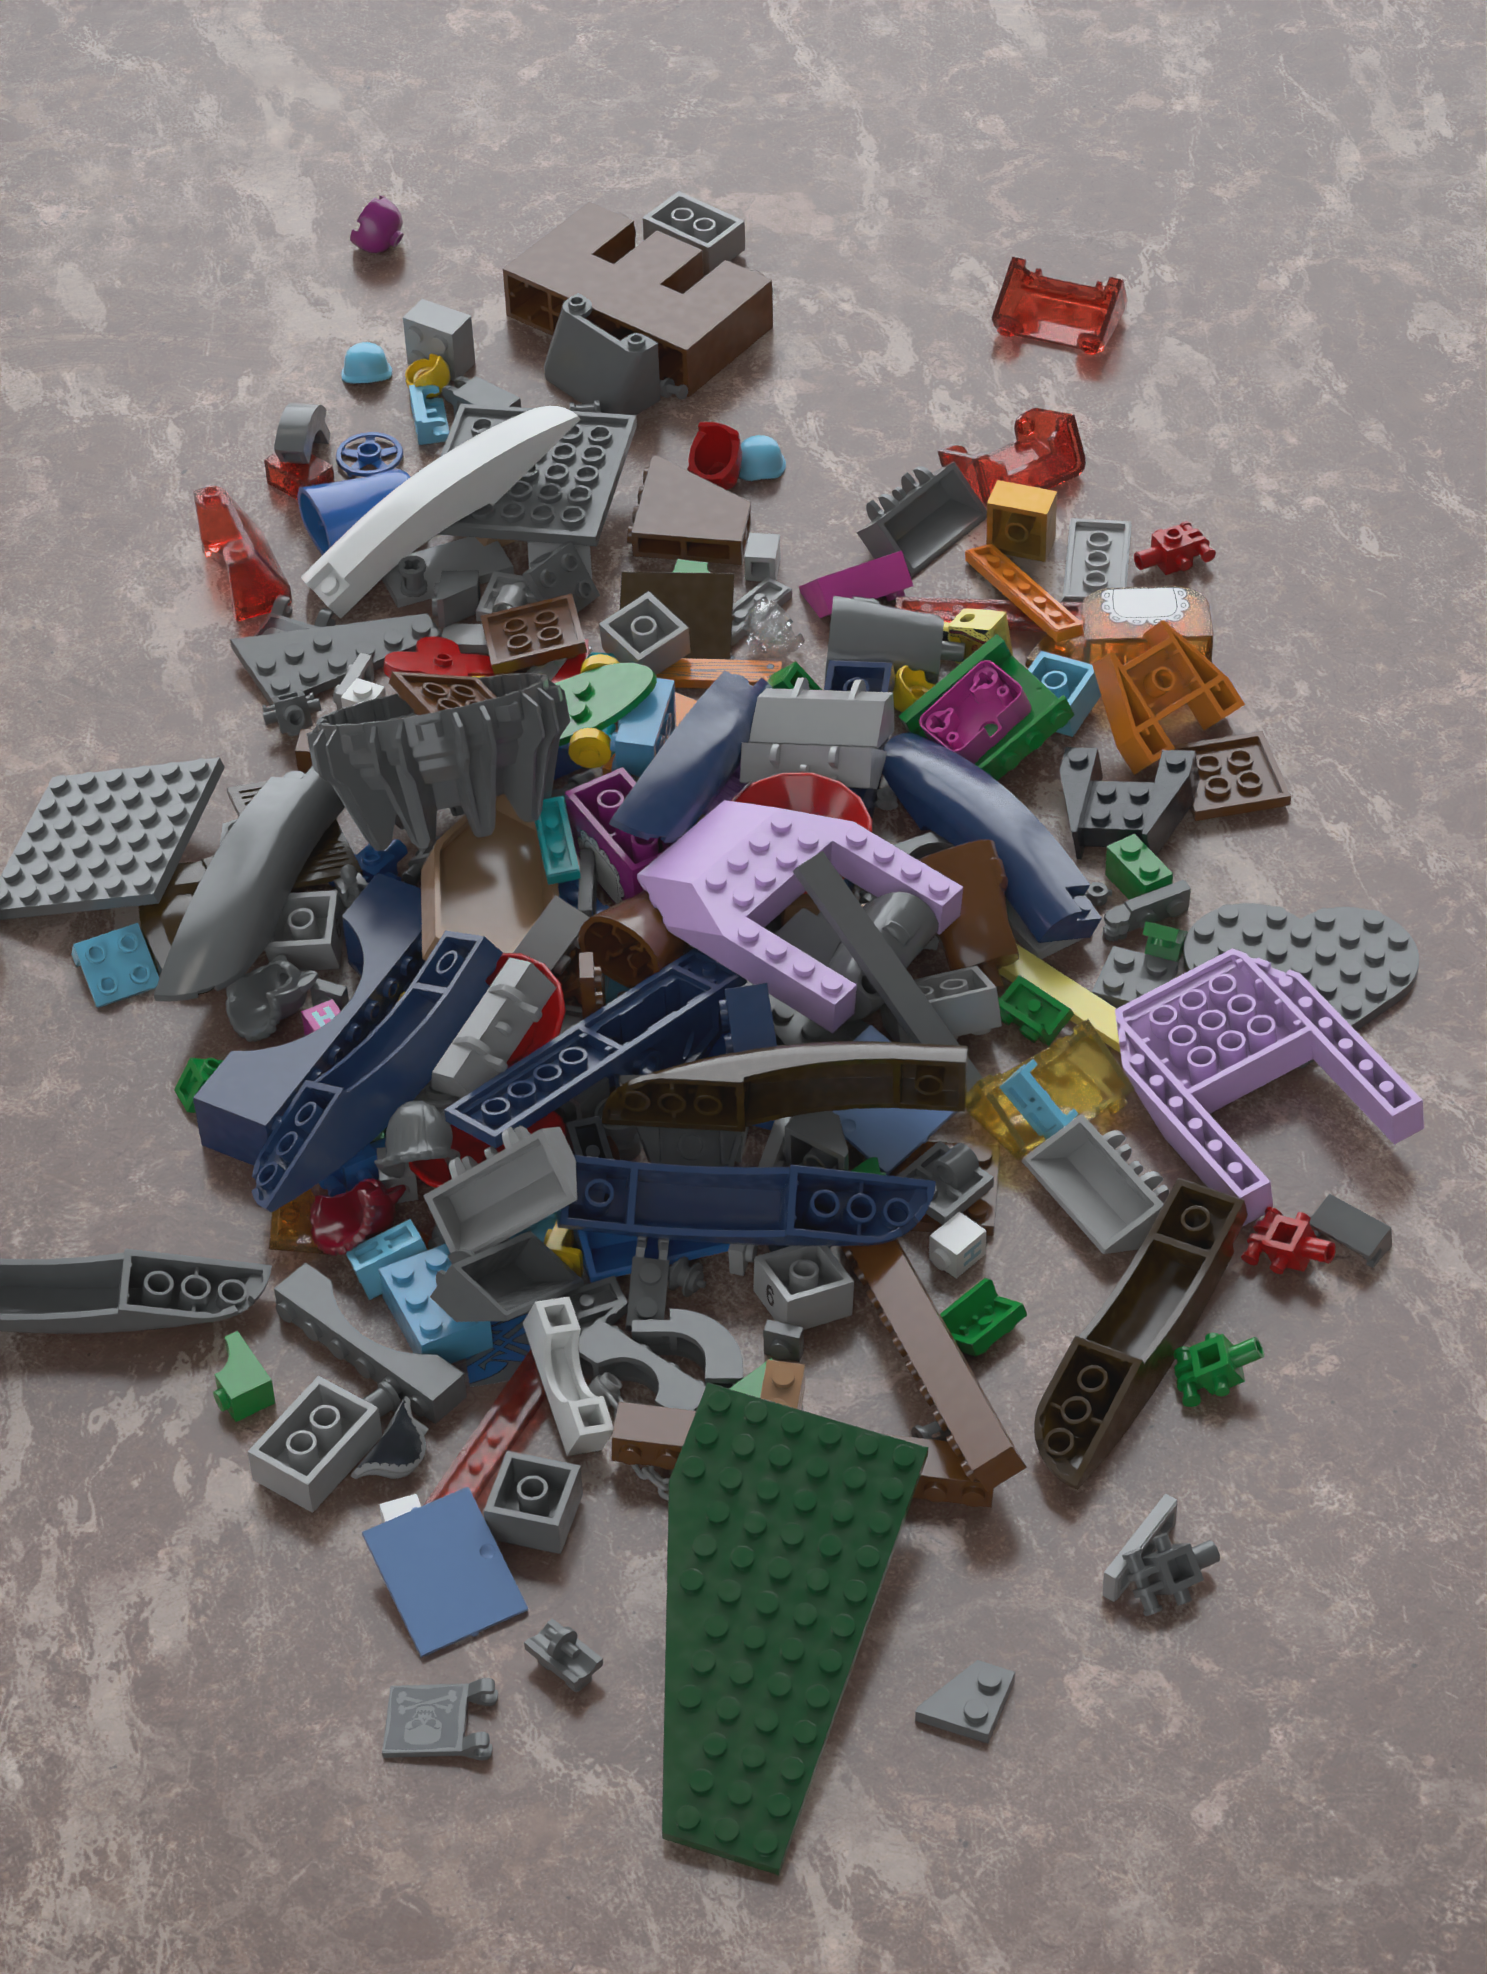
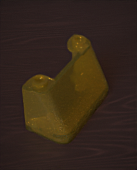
M1089 1019L1074 1026L1072 1029L1074 1032L1071 1036L1068 1035L1063 1039L1055 1040L1049 1048L1003 1074L1000 1072L994 1076L989 1074L977 1081L967 1093L965 1109L968 1114L1017 1161L1022 1160L1023 1157L1045 1142L1046 1138L1044 1135L1039 1136L999 1087L1015 1071L1032 1059L1038 1065L1030 1072L1031 1075L1046 1090L1063 1114L1067 1115L1074 1108L1078 1112L1076 1117L1083 1114L1090 1121L1107 1110L1112 1115L1128 1104L1126 1098L1135 1088Z

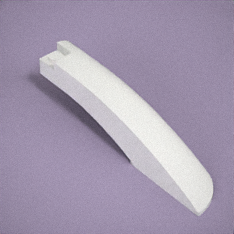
M538 407L510 418L460 444L421 469L377 503L301 576L302 580L339 618H342L389 571L398 565L402 558L407 557L432 537L458 520L489 503L493 506L581 419L574 412L563 407Z

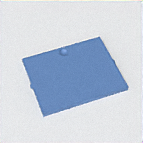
M872 1025L853 1040L891 1042ZM899 1108L833 1111L840 1117L845 1139L867 1159L878 1157L879 1168L887 1176L918 1147L926 1143L930 1136L957 1113L954 1111Z
M465 1487L419 1508L414 1507L405 1514L362 1532L369 1551L421 1658L469 1636H477L479 1632L528 1611L521 1592L469 1487Z

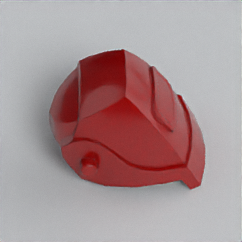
M700 422L698 424L699 431L690 448L687 471L725 490L731 489L738 481L742 464L739 432L722 423Z

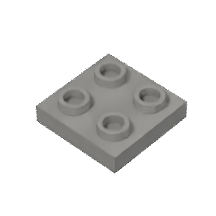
M494 571L476 609V621H481L480 616L537 602L525 578L521 575Z

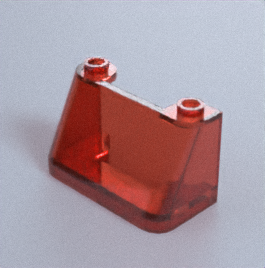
M1012 257L991 317L997 332L1006 337L1015 335L1081 349L1083 352L1091 355L1104 351L1124 314L1128 302L1124 280L1109 277L1107 285L1103 286V282L1097 281L1095 287L1044 277L1042 269L1036 268L1034 273L1025 267L1026 259Z
M1035 407L1022 413L1016 419L1014 432L1017 441L993 452H980L976 455L968 454L963 446L950 445L937 451L941 466L944 467L955 462L986 508L997 480L1049 490L1079 476L1085 469L1086 457L1075 414Z
M209 485L205 488L194 490L193 495L201 547L206 557L212 556L211 552H218L223 555V559L227 564L230 582L231 608L236 621L271 613L273 604L279 595L290 598L289 606L292 602L290 585L263 531L225 489Z

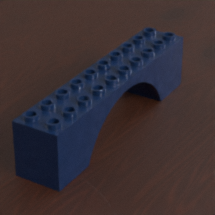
M380 873L374 876L342 915L348 963L361 978L353 997L331 1021L303 1038L267 1049L231 1051L193 1097L202 1146L255 1166L262 1147L272 1131L281 1123V1117L305 1080L314 1082L338 1064L365 1040L390 1013L399 1000L400 995L407 991L426 962L422 959L421 888Z

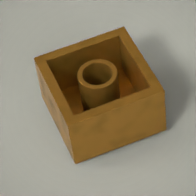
M997 480L987 502L986 545L993 544L1005 555L1046 562L1056 537L1057 491Z

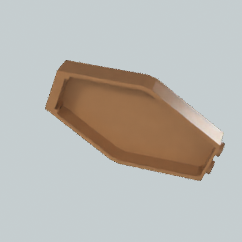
M505 794L496 796L495 829L491 835L476 837L471 830L466 815H464L436 841L421 869L422 959L425 961L445 930L485 936L503 953H513L554 896L559 897L558 883L551 885L547 883L535 822H524L521 820Z

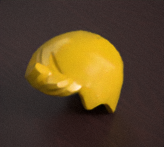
M430 353L429 360L425 358L419 359L408 366L405 371V382L408 388L409 385H415V387L426 385L438 386L439 393H430L426 396V398H434L440 395L442 389L450 382L449 366L441 356Z
M907 665L897 671L893 691L894 707L898 711L904 712L935 686L926 681L924 671L911 670Z

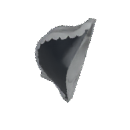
M407 1396L402 1400L379 1442L351 1474L352 1478L358 1479L367 1475H379L391 1479L402 1478L412 1473L422 1461L426 1450L424 1435L429 1428L413 1418L410 1406L411 1401Z

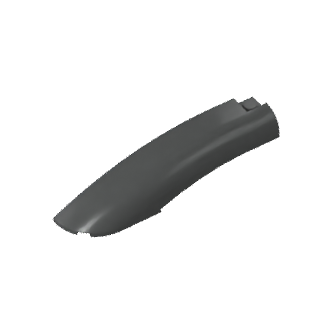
M313 766L306 774L302 771L287 772L283 777L271 776L238 817L207 867L185 912L154 993L155 1001L189 1000L198 998V993L207 992L212 988L216 991L226 988L248 971L276 936L275 927L299 873L325 831L345 808L333 786L322 779L314 771Z
M125 1249L124 1253L56 1259L0 1258V1331L44 1334L115 1333L174 1328L220 1321L247 1310L260 1298L268 1284L272 1265Z

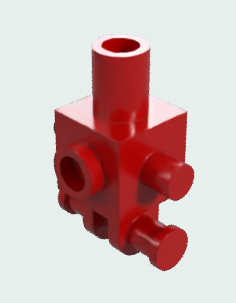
M1184 521L1180 525L1164 530L1158 529L1152 533L1151 547L1135 552L1134 562L1139 570L1157 565L1165 575L1180 570H1188L1193 566V557L1198 555L1201 556L1204 562H1210L1215 558L1216 552L1213 548L1209 547V540L1203 536L1199 529H1193L1189 521Z
M1267 1207L1262 1221H1257L1253 1228L1256 1233L1249 1235L1247 1239L1249 1246L1246 1252L1242 1253L1241 1258L1244 1262L1256 1266L1259 1263L1261 1253L1266 1252L1272 1262L1270 1269L1273 1272L1283 1274L1285 1268L1304 1272L1310 1259L1327 1264L1331 1263L1336 1253V1246L1334 1242L1316 1237L1309 1224L1311 1218L1307 1214L1298 1212L1294 1219L1283 1216L1276 1208Z

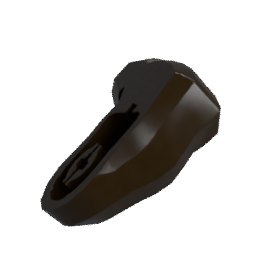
M214 855L197 862L178 863L159 904L138 906L140 929L159 978L185 912Z

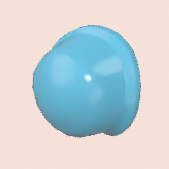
M361 342L347 350L344 368L341 372L344 382L370 383L391 378L392 368L387 362L383 349L377 344Z
M756 435L742 442V464L739 475L741 479L753 481L778 478L785 472V458L781 453L778 443L773 438L765 435Z

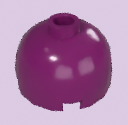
M379 195V199L373 198L359 215L357 222L360 223L358 231L352 229L350 241L368 253L384 252L390 246L395 248L404 235L401 232L403 219L397 206L383 195Z

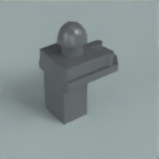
M350 864L343 866L341 878L334 880V890L338 891L345 912L369 884L359 872L357 873L356 868Z

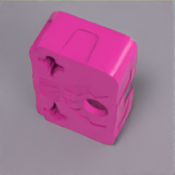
M985 660L978 663L920 717L919 723L929 740L950 749L975 764L979 758L991 747H994L1016 724L1030 713L1031 704L1017 681L993 662ZM987 724L998 725V730L990 737L983 727Z

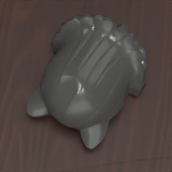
M282 954L273 958L268 965L244 974L233 984L227 986L226 1012L234 1031L241 1038H246L248 1042H256L270 1037V1034L277 1030L276 1025L280 1023V1020L288 1018L301 1010L306 1001L307 991L315 984L319 977L317 972H301L288 962L286 956Z
M422 1100L409 1101L401 1105L389 1120L385 1141L386 1157L375 1160L374 1163L377 1168L389 1177L401 1178L405 1171L406 1162L444 1158L447 1166H449L451 1160L456 1157L460 1158L459 1151L451 1149L453 1134L451 1124L445 1120L444 1109L439 1111L431 1104Z

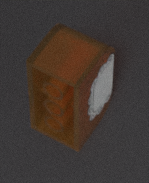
M1182 586L1125 587L1097 590L1089 594L1081 606L1079 659L1081 662L1093 665L1108 653L1114 651L1121 664L1125 665L1151 649L1143 633L1160 621L1165 620L1212 662L1214 634L1209 602L1200 592Z

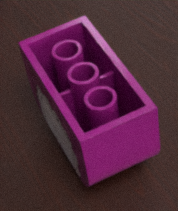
M623 767L565 792L566 810L576 855L580 861V849L592 848L595 854L598 873L597 883L615 905L644 890L637 879V874L673 844L664 843L661 840V836L660 838L650 837L649 840L642 839L609 824L636 784L635 780Z

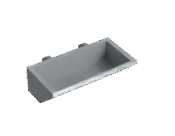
M798 678L793 689L766 688L757 697L749 743L870 747L878 749L894 732L893 692H866L864 680L858 679L854 681L851 691L809 690L807 678Z
M742 742L740 782L748 784L751 781L752 784L755 781L780 773H815L840 781L848 788L877 789L887 754L886 751L870 747Z
M514 958L508 959L433 1070L431 1087L433 1090L463 1098L508 1068L506 1062L532 1023L540 1020L543 1015L541 1012L542 1008L556 989L531 962Z
M1080 1114L1023 1157L1022 1163L1103 1254L1137 1250L1141 1247L1163 1207V1203L1168 1197L1169 1189L1165 1185L1156 1188L1164 1180L1158 1172H1148L1139 1177L1138 1175L1143 1171V1166L1139 1161H1134L1130 1165L1126 1163L1132 1152L1128 1144L1115 1150L1126 1139L1121 1131H1110L1102 1136L1086 1117Z
M519 1126L514 1130L512 1127H509L502 1132V1140L505 1146L503 1151L498 1153L492 1146L485 1149L484 1153L487 1160L480 1164L470 1156L462 1158V1161L459 1157L450 1161L449 1170L452 1179L423 1195L450 1253L458 1249H467L475 1254L482 1252L577 1200L576 1159L560 1127L542 1128L533 1134H530L523 1126Z

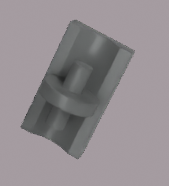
M552 1618L537 1635L528 1638L524 1642L525 1650L534 1656L547 1670L550 1669L565 1681L566 1685L574 1692H579L592 1681V1675L603 1666V1658L577 1638L578 1634L571 1627L561 1626Z

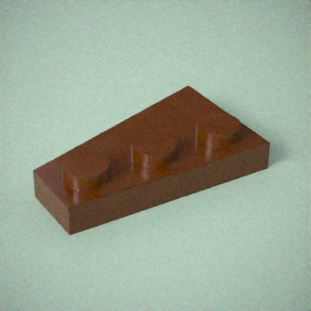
M593 952L579 953L583 1019L603 1007V992L596 991L597 987H602L601 966H594Z

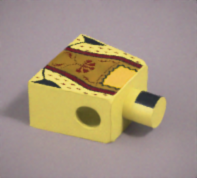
M966 608L951 623L944 622L942 641L965 643L963 661L995 634H998L1005 641L1013 656L1006 612Z

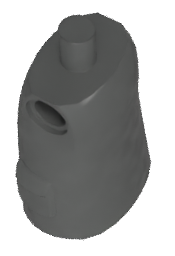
M833 596L825 680L829 660L893 663L895 675L901 667L907 665L911 670L924 671L926 681L928 683L938 682L940 660L963 662L965 643L942 641L944 618L938 615L880 605V602L874 598Z
M890 892L871 900L863 906L865 912L906 969L938 932L939 923L931 908L921 899L910 893ZM841 941L827 967L857 985L854 1014L845 1021L852 1022L872 1015L885 1002ZM845 1022L838 1029H841Z

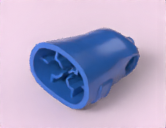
M393 469L367 477L299 488L298 505L301 518L319 552L323 555L369 510L408 480L410 475L404 470Z

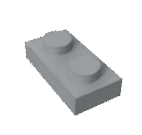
M360 653L355 662L348 666L345 678L334 689L333 702L336 703L337 710L342 709L341 697L356 678L368 682L374 681L372 655Z

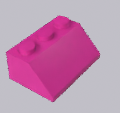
M901 550L817 578L799 586V590L819 618L828 615L831 616L833 596L847 598L857 596L874 599L886 596L889 602L906 596L904 590L914 585Z

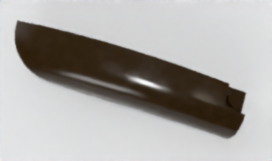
M838 1041L772 1046L723 1054L676 1065L625 1082L615 1089L607 1099L603 1109L602 1123L609 1125L745 1132L747 1126L824 1111L899 1108L965 1112L968 1046L879 1041Z
M1177 1178L1147 1237L1115 1289L1079 1336L1075 1335L1041 1398L1034 1422V1435L1039 1454L1047 1468L1063 1483L1077 1490L1084 1484L1132 1425L1175 1360L1174 1350L1184 1346L1234 1254L1233 1243L1248 1216L1245 1200Z

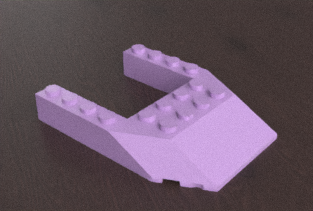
M727 800L721 802L637 874L639 883L649 893V900L654 908H658L663 916V923L669 932L754 985L767 983L770 995L831 1033L837 1030L854 1014L857 985L764 928L806 891L792 871L823 851L839 875L876 897L890 892H905L921 899L935 914L939 923L937 932L939 935L960 916L963 886L853 821Z
M1232 948L1115 1009L1124 1074L1163 1137L1206 1186L1245 1200L1248 1216L1243 1226L1265 1215L1267 1207H1273L1271 1182L1210 1115V1113L1314 1059L1394 1145L1424 1129L1423 1100L1298 972L1289 969L1285 973L1272 968L1271 962L1260 958H1251L1246 953Z

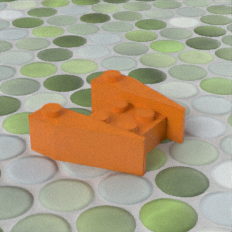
M1165 620L1160 621L1143 633L1151 649L1122 665L1114 651H1111L1092 665L1116 747L1134 775L1159 760L1162 750L1175 749L1159 724V720L1187 704L1205 731L1245 705L1229 678Z

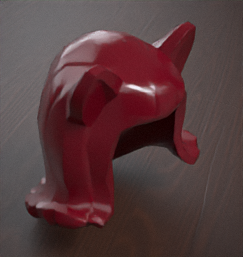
M371 1178L360 1181L351 1191L333 1197L315 1195V1201L310 1207L311 1215L309 1217L312 1225L310 1233L314 1244L327 1255L337 1256V1253L345 1255L347 1251H352L354 1247H357L358 1243L389 1230L395 1219V1204L406 1190L405 1185H396L387 1189L381 1181Z

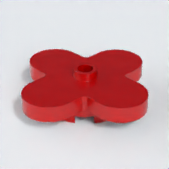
M431 636L421 638L416 643V652H392L384 658L383 672L389 678L392 671L468 677L496 676L494 675L489 656L463 654L454 641L443 637Z

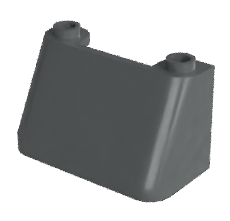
M579 293L567 299L562 305L544 364L545 379L582 404L593 403L594 400H599L601 413L637 415L661 401L658 343L640 333L631 334L619 341L585 319L592 312V304L589 299Z

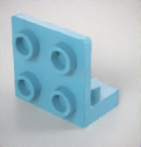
M138 923L73 944L72 958L76 967L81 966L96 1007H102L157 987L159 976Z

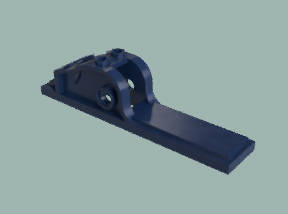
M694 948L444 1109L445 1120L488 1145L498 1148L503 1145L502 1132L505 1129L512 1127L514 1130L519 1126L527 1129L604 1077L609 1078L610 1088L616 1086L617 1089L620 1086L619 1076L646 1075L676 1065L700 1060L710 1046L713 1047L723 1034L719 1000L725 998V989L742 987L747 983V980Z

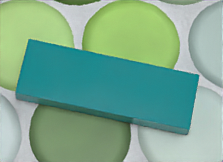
M564 796L544 799L540 816L534 822L547 883L551 885L580 879L581 874Z

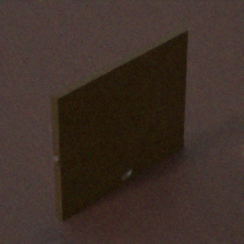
M621 573L620 610L649 591L689 628L691 653L683 658L731 660L732 622L735 620L733 615L734 573Z

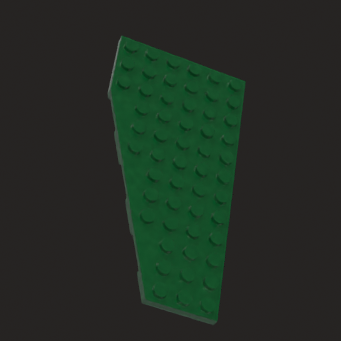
M707 1383L669 1480L662 1839L780 1875L927 1460L929 1447Z

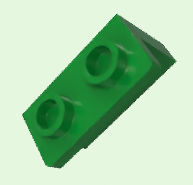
M1018 975L1001 998L998 997L1001 1021L1008 1026L1012 1022L1019 1026V1032L1033 1043L1040 1040L1049 1046L1074 1015L1069 1007L1021 975Z
M984 1278L940 1313L961 1352L977 1357L986 1352L990 1345L1004 1334L1012 1331L1015 1325L1027 1316L1023 1303L998 1296L993 1281Z

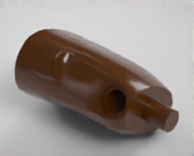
M989 839L977 840L918 859L920 862L963 886L960 916L940 935L936 933L950 971L977 965L996 986L997 992L1002 990L1004 985L999 969L1019 960V952L1007 915L1005 892L1008 886V878L1005 874L1002 859L998 857L995 842Z
M645 890L590 917L583 923L578 935L581 952H593L594 966H601V972L629 989H632L692 950L690 944L667 930L663 923V916L658 908H654L649 900V893Z

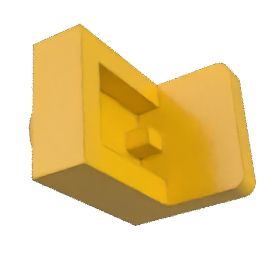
M556 1220L553 1229L547 1230L544 1244L581 1277L584 1272L582 1251L572 1248L574 1244L573 1229L558 1228Z

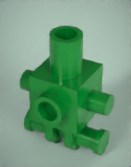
M1213 1332L1207 1334L1205 1341L1191 1347L1182 1346L1175 1349L1174 1358L1177 1360V1364L1174 1367V1372L1178 1378L1176 1380L1177 1389L1183 1393L1182 1404L1186 1407L1199 1405L1201 1397L1197 1390L1205 1388L1211 1395L1215 1394L1222 1397L1230 1393L1229 1388L1245 1382L1242 1366L1262 1359L1265 1356L1259 1339L1253 1337L1233 1345L1223 1333L1219 1335Z

